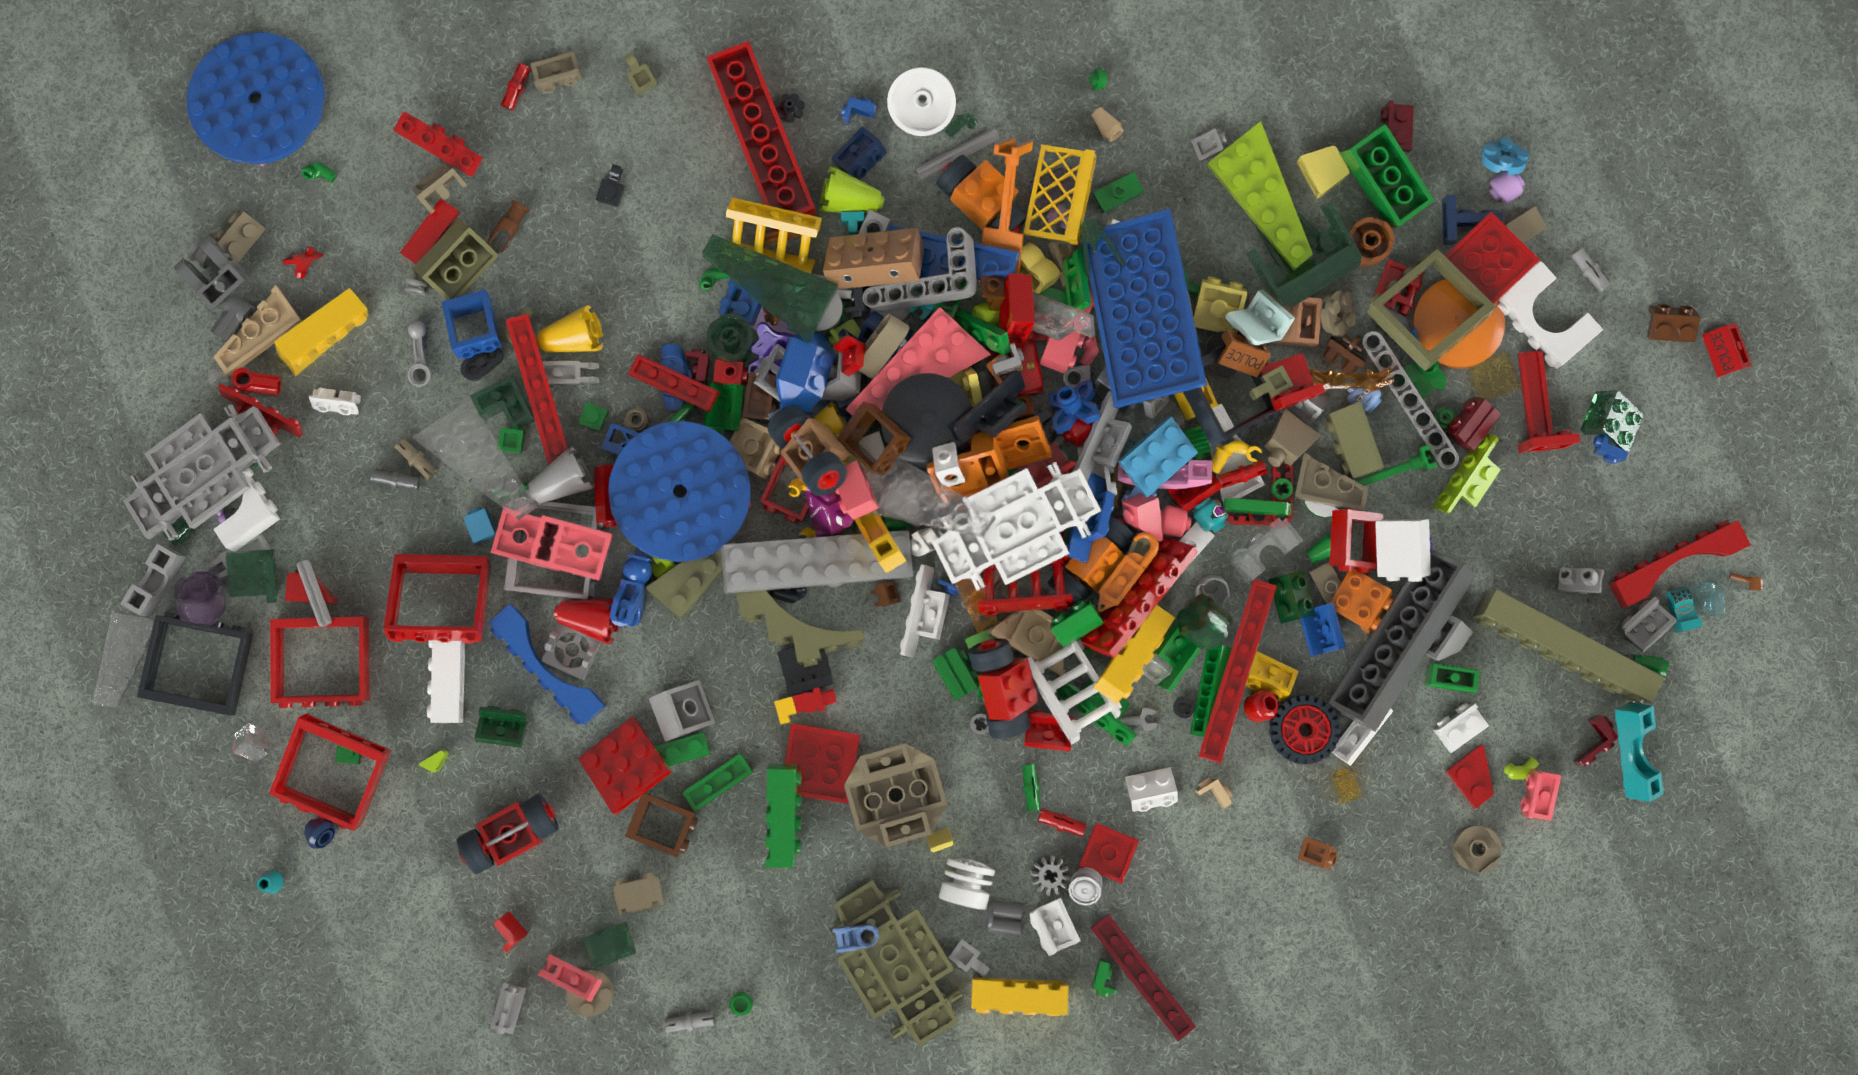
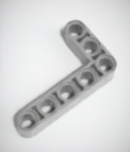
M960 227L952 228L947 234L949 274L920 278L919 281L870 287L863 294V302L875 312L881 313L972 297L977 290L973 238ZM964 236L963 241L960 244H956L958 238ZM965 258V263L958 267L959 261ZM967 281L966 287L960 289L961 283ZM945 284V289L938 293L939 287ZM923 288L922 294L916 297L917 291ZM901 292L900 298L895 300L896 294ZM880 296L879 301L873 304L874 298Z

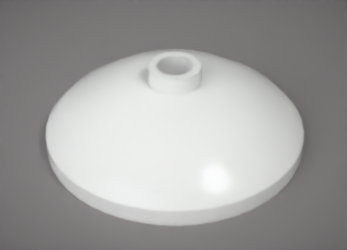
M916 67L903 72L892 83L888 93V110L896 125L905 132L917 136H928L941 131L950 122L955 112L956 96L951 83L943 74L931 68ZM919 95H925L927 100L921 101Z

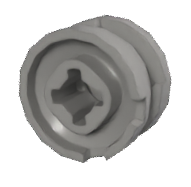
M1079 868L1071 876L1068 890L1070 897L1080 905L1094 904L1101 896L1102 877L1092 868Z

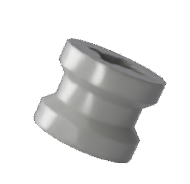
M198 240L191 247L188 258L193 262H199V266L207 269L213 261L200 248L199 243L202 240Z

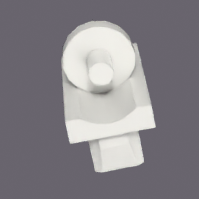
M938 524L935 527H927L912 534L913 538L910 540L911 554L922 556L934 551L935 548L932 541L945 534L942 526Z

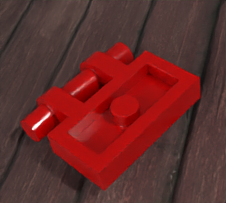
M1388 259L1373 297L1378 293L1381 295L1387 291L1386 287L1393 280L1399 281L1403 278L1402 274L1409 267ZM1423 273L1407 285L1409 288L1405 297L1399 295V292L1383 306L1393 310L1396 303L1400 304L1399 313L1407 316L1409 310L1413 309L1415 304L1413 300L1416 292L1422 286Z

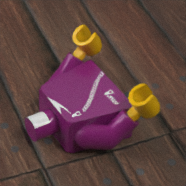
M799 478L791 481L788 486L790 488L793 487L789 492L791 496L797 497L802 490L805 491L812 527L815 528L814 531L810 527H805L798 536L805 535L807 538L837 536L852 524L853 519L848 513L844 514L839 505V501L842 500L840 494L834 491L828 495L817 496Z

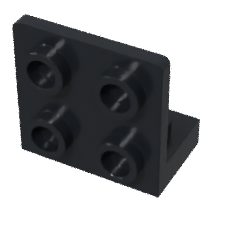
M795 647L778 652L789 697L818 687L822 688L834 684L825 650L821 651L822 660L817 661L818 665L806 668L804 664L799 665Z

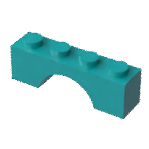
M1628 702L1615 709L1626 798L1651 802L1664 794L1662 774L1648 762L1642 747L1645 734L1656 728L1654 706Z

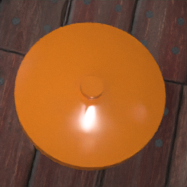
M1444 279L1427 289L1417 301L1412 316V329H1417L1419 342L1430 351L1478 310L1447 279ZM1499 301L1495 304L1496 308L1491 316L1438 360L1439 365L1453 369L1470 368L1482 363L1497 350L1505 331L1504 313L1497 306L1500 303Z

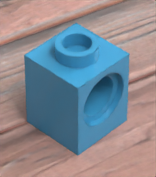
M477 507L468 511L469 515L463 517L473 543L478 545L495 538L497 530L489 510Z

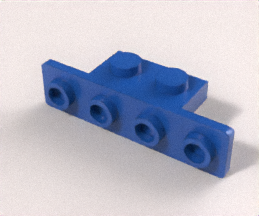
M1092 472L1087 483L1101 511L1090 516L1085 521L1091 535L1087 536L1083 528L1086 537L1082 539L1077 526L1072 527L1067 547L1069 552L1067 556L1082 563L1088 561L1092 541L1106 536L1109 530L1110 514L1114 508L1113 500L1115 494L1109 491L1103 492L1106 482L1105 478Z

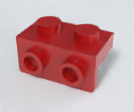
M1212 474V483L1191 488L1167 489L1171 500L1178 507L1188 512L1219 491L1223 486L1220 480Z
M1041 710L1028 712L1030 728L1025 732V747L1070 752L1071 743L1053 714L1045 713ZM1068 715L1071 721L1074 720L1073 716Z

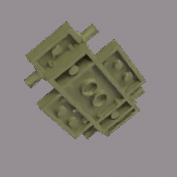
M872 879L833 904L839 914L840 922L829 928V931L831 933L833 928L841 926L873 924L879 930V938L873 946L845 952L837 957V960L872 1018L876 1019L894 1007L901 1018V1024L890 1030L894 1039L907 1031V1033L913 1036L917 1045L921 1046L959 1022L952 1010L951 1003L963 997L958 988L946 995L936 984L935 981L953 971L954 967L918 908L897 920L891 909L890 902L902 896L899 889L896 887L884 894ZM869 929L863 930L862 938L868 942L873 941L874 933Z

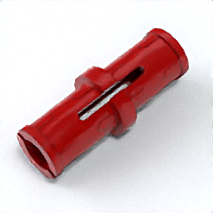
M521 63L517 64L511 81L507 82V90L500 103L502 107L514 111L520 94L525 90L524 85L531 72L530 67Z
M1261 460L1244 467L1240 465L1238 469L1219 474V478L1224 489L1237 483H1247L1248 480L1268 474L1264 461Z
M1045 808L1041 809L1037 821L1055 827L1059 832L1063 830L1081 838L1086 828V823L1067 817V814L1062 813L1060 815Z

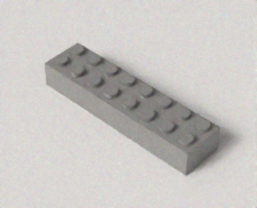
M909 530L890 532L906 561L887 573L879 564L863 534L723 545L721 556L725 594L913 577Z

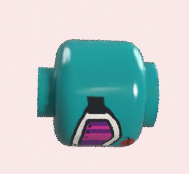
M1209 497L1194 507L1196 511L1193 516L1203 531L1213 530L1215 533L1226 526L1224 521L1227 519L1228 513L1224 510L1218 499L1211 500Z

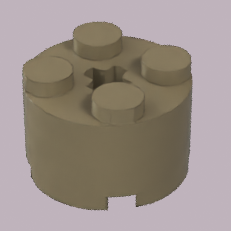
M652 873L639 875V880L636 881L629 880V878L615 881L616 886L613 887L618 916H625L624 911L636 914L656 909V903L661 907L664 906L659 877H655Z

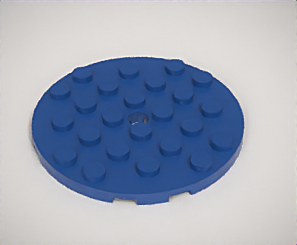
M260 32L238 35L214 47L196 67L187 91L188 116L194 131L204 144L222 158L236 163H252L253 165L281 160L301 148L312 131L317 129L323 115L322 108L325 101L323 78L310 55L298 44L283 36ZM253 93L261 94L259 102H251Z
M673 421L658 424L644 430L623 448L611 472L609 500L613 517L625 537L637 548L658 559L687 562L698 560L717 552L736 535L748 512L750 481L742 457L724 436L701 424ZM677 485H682L687 490V494L683 498H677L673 494V489Z

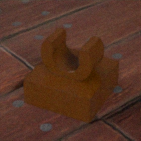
M894 580L874 585L875 589L870 592L871 595L878 594L880 601L874 603L875 606L886 607L901 602Z

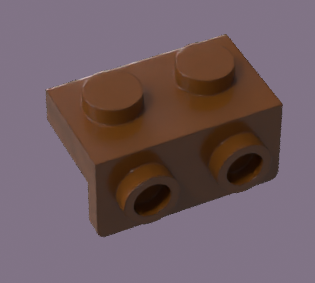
M1667 304L1649 306L1648 311L1651 314L1647 333L1649 340L1695 343L1701 317L1693 307L1682 305L1680 308H1674Z
M749 371L742 417L769 422L768 414L776 411L777 403H773V396L754 384L758 375L755 372ZM776 374L769 375V381L773 387L776 385Z

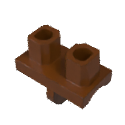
M1345 335L1342 341L1348 345L1347 347L1334 337L1329 339L1328 347L1323 357L1332 363L1339 354L1346 357L1347 359L1340 369L1348 375L1354 373L1358 367L1362 368L1365 364V359L1352 351V349H1355L1361 353L1364 347L1357 343L1360 336L1356 335L1351 339Z

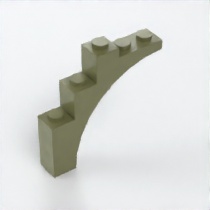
M767 590L736 593L741 618L747 620L748 623L761 621V617L765 616L771 643L775 642L776 645H783L789 643V639L793 638L797 661L799 665L804 664L805 668L818 665L817 661L822 660L821 651L825 650V654L839 651L838 647L848 646V649L862 646L861 642H866L863 630L846 632L824 630L810 626L792 617L778 606Z

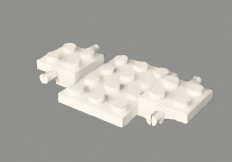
M1055 462L1052 465L1056 473L1051 465L1047 466L1053 480L1040 489H1037L1028 469H1025L964 499L974 520L973 522L965 526L956 527L950 515L946 516L950 525L945 517L941 520L947 532L942 537L932 541V544L952 584L962 579L971 578L977 591L980 589L977 580L981 588L985 587L979 574L985 568L995 564L1006 585L1069 554L1059 534L1060 531L1068 527L1077 526L1082 539L1086 537L1083 528L1087 536L1091 535L1085 521L1101 510L1081 469L1062 475Z

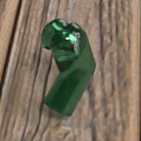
M972 113L959 115L954 118L944 131L953 138L963 126L973 129L978 124V120Z

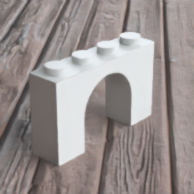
M1541 261L1499 300L1500 303L1497 306L1505 316L1508 315L1514 321L1512 324L1518 332H1524L1529 338L1528 343L1532 348L1542 350L1544 361L1550 367L1554 366L1557 369L1563 366L1603 329L1589 313L1580 317L1566 331L1561 333L1545 331L1536 323L1532 312L1534 300L1547 286L1557 279Z
M250 467L245 471L240 470L250 486V489L243 493L241 506L235 514L213 529L225 548L236 552L280 520L276 514L278 509L270 499L267 500L263 495L266 493L263 486L259 482H255L251 477L254 473Z

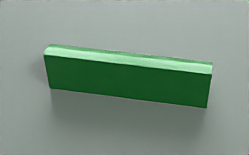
M1209 643L1207 645L1190 730L1191 735L1205 736L1230 657L1231 647Z

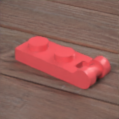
M549 954L546 959L548 962L544 969H540L538 976L591 1002L602 980ZM555 966H557V969H556V971H555V973H554V975H553L552 972H553Z

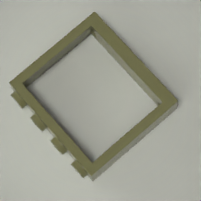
M1438 249L1432 254L1426 253L1418 261L1419 264L1415 268L1410 266L1402 274L1403 278L1399 281L1393 280L1386 287L1387 291L1382 295L1380 293L1376 294L1370 300L1371 306L1367 311L1374 321L1424 371L1488 319L1496 308ZM1433 265L1478 311L1432 350L1428 351L1383 305Z

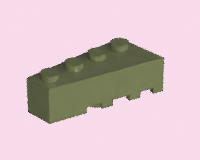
M731 539V540L729 541V543H727V544H737V543H735V542ZM721 549L707 557L679 563L645 588L679 618L684 619L723 574Z

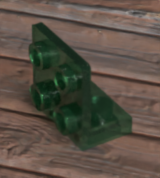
M1619 390L1596 391L1580 430L1585 435L1604 434L1618 448L1629 452L1643 414Z
M274 549L226 553L230 597L266 595L267 603L277 602L278 587Z

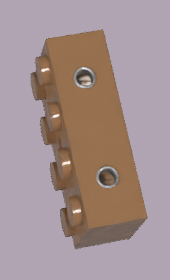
M917 228L830 237L823 273L830 288L833 290L919 281L925 246Z

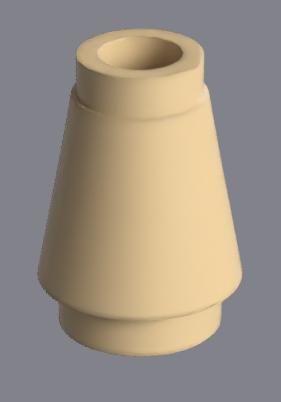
M1102 107L1092 113L1091 116L1104 139L1112 142L1122 134V124Z

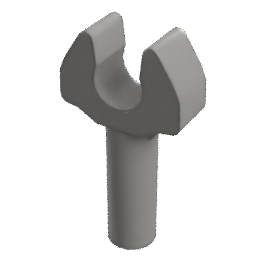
M1142 708L1138 716L1121 717L1119 719L1126 726L1139 725L1143 728V731H1151L1158 725L1157 723L1148 724L1145 722V716L1157 713L1150 708Z

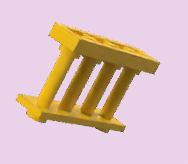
M732 197L726 212V217L734 219L732 241H726L721 256L791 271L799 275L811 276L815 260L808 258L811 237H817L822 218ZM744 221L757 225L754 246L741 243ZM766 226L779 229L776 251L763 248ZM788 231L802 235L799 256L785 253Z

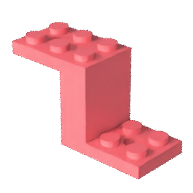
M503 508L491 553L559 572L562 570L600 581L612 534L543 515L539 518ZM519 530L525 531L527 535L523 543H516L514 540V534ZM584 544L589 548V554L585 558H579L576 555V548L579 545Z

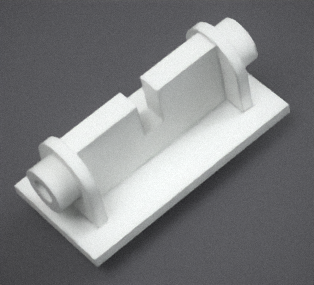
M318 388V390H313V396L309 395L313 409L319 412L332 411L339 412L342 415H359L356 404H360L361 396L357 395L356 392L340 390L337 398L335 397L336 390Z

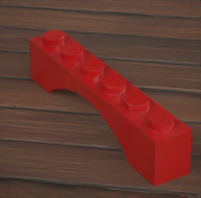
M1728 519L1715 525L1717 529L1711 532L1708 529L1695 535V540L1691 542L1684 540L1674 545L1675 550L1669 553L1667 550H1664L1654 555L1655 560L1649 563L1647 560H1644L1634 565L1635 570L1629 573L1624 570L1614 575L1615 580L1608 584L1620 607H1628L1648 597L1660 575L1680 559L1696 554H1711L1725 557L1750 546L1751 544L1739 521L1729 522Z

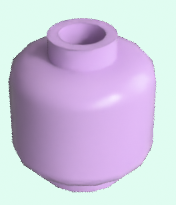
M1502 171L1490 180L1492 188L1489 190V193L1496 202L1501 200L1507 204L1523 193L1525 183L1519 174L1507 175L1508 171Z

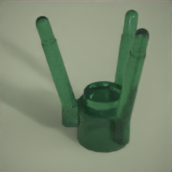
M1094 219L1087 220L1080 225L1082 233L1080 239L1087 275H1090L1087 243L1091 244L1093 252H1097L1096 243L1101 239L1100 236H1102L1122 266L1126 265L1122 256L1107 236L1103 226L1099 227L1098 222Z

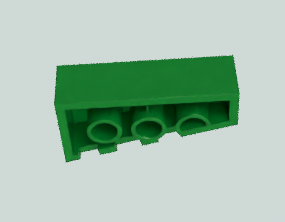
M769 764L767 768L766 801L769 802V806H767L766 824L769 825V829H767L765 847L769 848V852L765 859V868H794L797 854H801L802 843L801 840H797V831H801L802 819L797 817V808H801L802 795L797 794V785H801L802 772L797 771V764Z

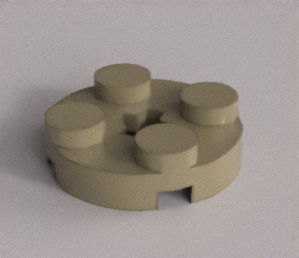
M1341 290L1329 291L1322 301L1326 302L1325 309H1321V323L1326 333H1331L1332 337H1342L1349 332L1350 327L1356 324V315L1353 313L1351 294L1348 291L1343 292Z
M1480 825L1468 826L1462 829L1457 834L1452 845L1456 861L1464 869L1472 872H1487L1497 865L1501 857L1499 837L1491 829ZM1474 843L1477 845L1482 844L1483 847L1480 849L1482 853L1480 855L1472 853Z
M583 969V971L602 980L595 998L589 1002L566 990L567 1001L576 1013L584 1017L596 1016L610 1006L614 991L613 983L610 977L601 970Z

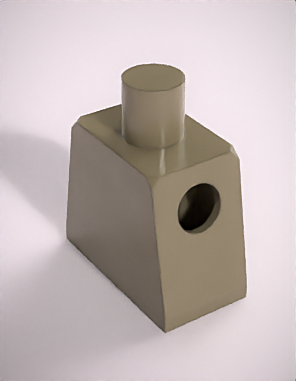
M1285 409L1276 420L1265 443V448L1272 453L1268 458V462L1274 467H1279L1282 462L1291 466L1321 435Z

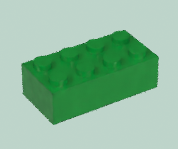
M1386 124L1373 128L1339 153L1381 219L1387 222L1391 228L1400 227L1435 201Z

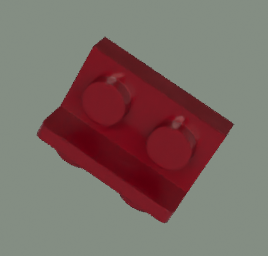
M1389 100L1385 107H1382L1381 121H1384V124L1387 125L1401 149L1410 152L1412 150L1414 105L1394 104L1393 100Z

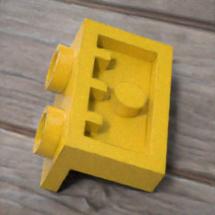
M1257 651L1246 686L1253 691H1270L1275 695L1277 701L1284 702L1292 691L1299 671Z

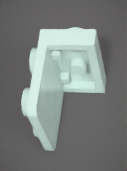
M1259 290L1247 309L1228 312L1225 316L1234 329L1239 330L1246 337V340L1253 345L1282 340L1295 319L1264 290Z

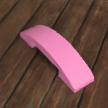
M1189 460L1188 465L1181 467L1158 489H1182L1212 483V461ZM1118 463V481L1135 485Z

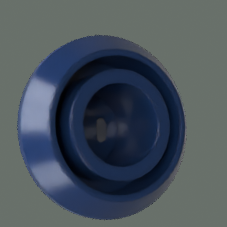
M319 818L310 820L305 825L304 836L308 845L312 849H320L327 846L335 836L334 823Z

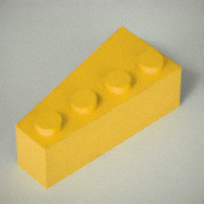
M350 288L275 340L274 343L278 356L292 373L297 376L336 342L343 339L354 327H359L366 322L368 317L366 306Z
M1156 605L1115 658L1110 660L1093 688L1116 704L1122 697L1127 699L1134 689L1131 686L1134 681L1137 682L1144 673V670H1142L1143 666H1147L1154 657L1153 651L1158 649L1165 639L1163 636L1175 617Z
M972 977L971 1008L976 1009L977 1013H990V1010H999L1001 1014H1013L1014 1011L1023 1012L1025 1015H1037V1013L1049 1016L1068 1015L1069 986L1066 981Z

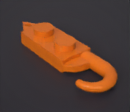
M1141 532L1133 538L1134 541H1138L1141 538L1148 539L1150 541V548L1144 556L1137 553H1129L1124 557L1098 592L1100 594L1098 612L1113 606L1117 607L1156 556L1159 543L1153 534Z

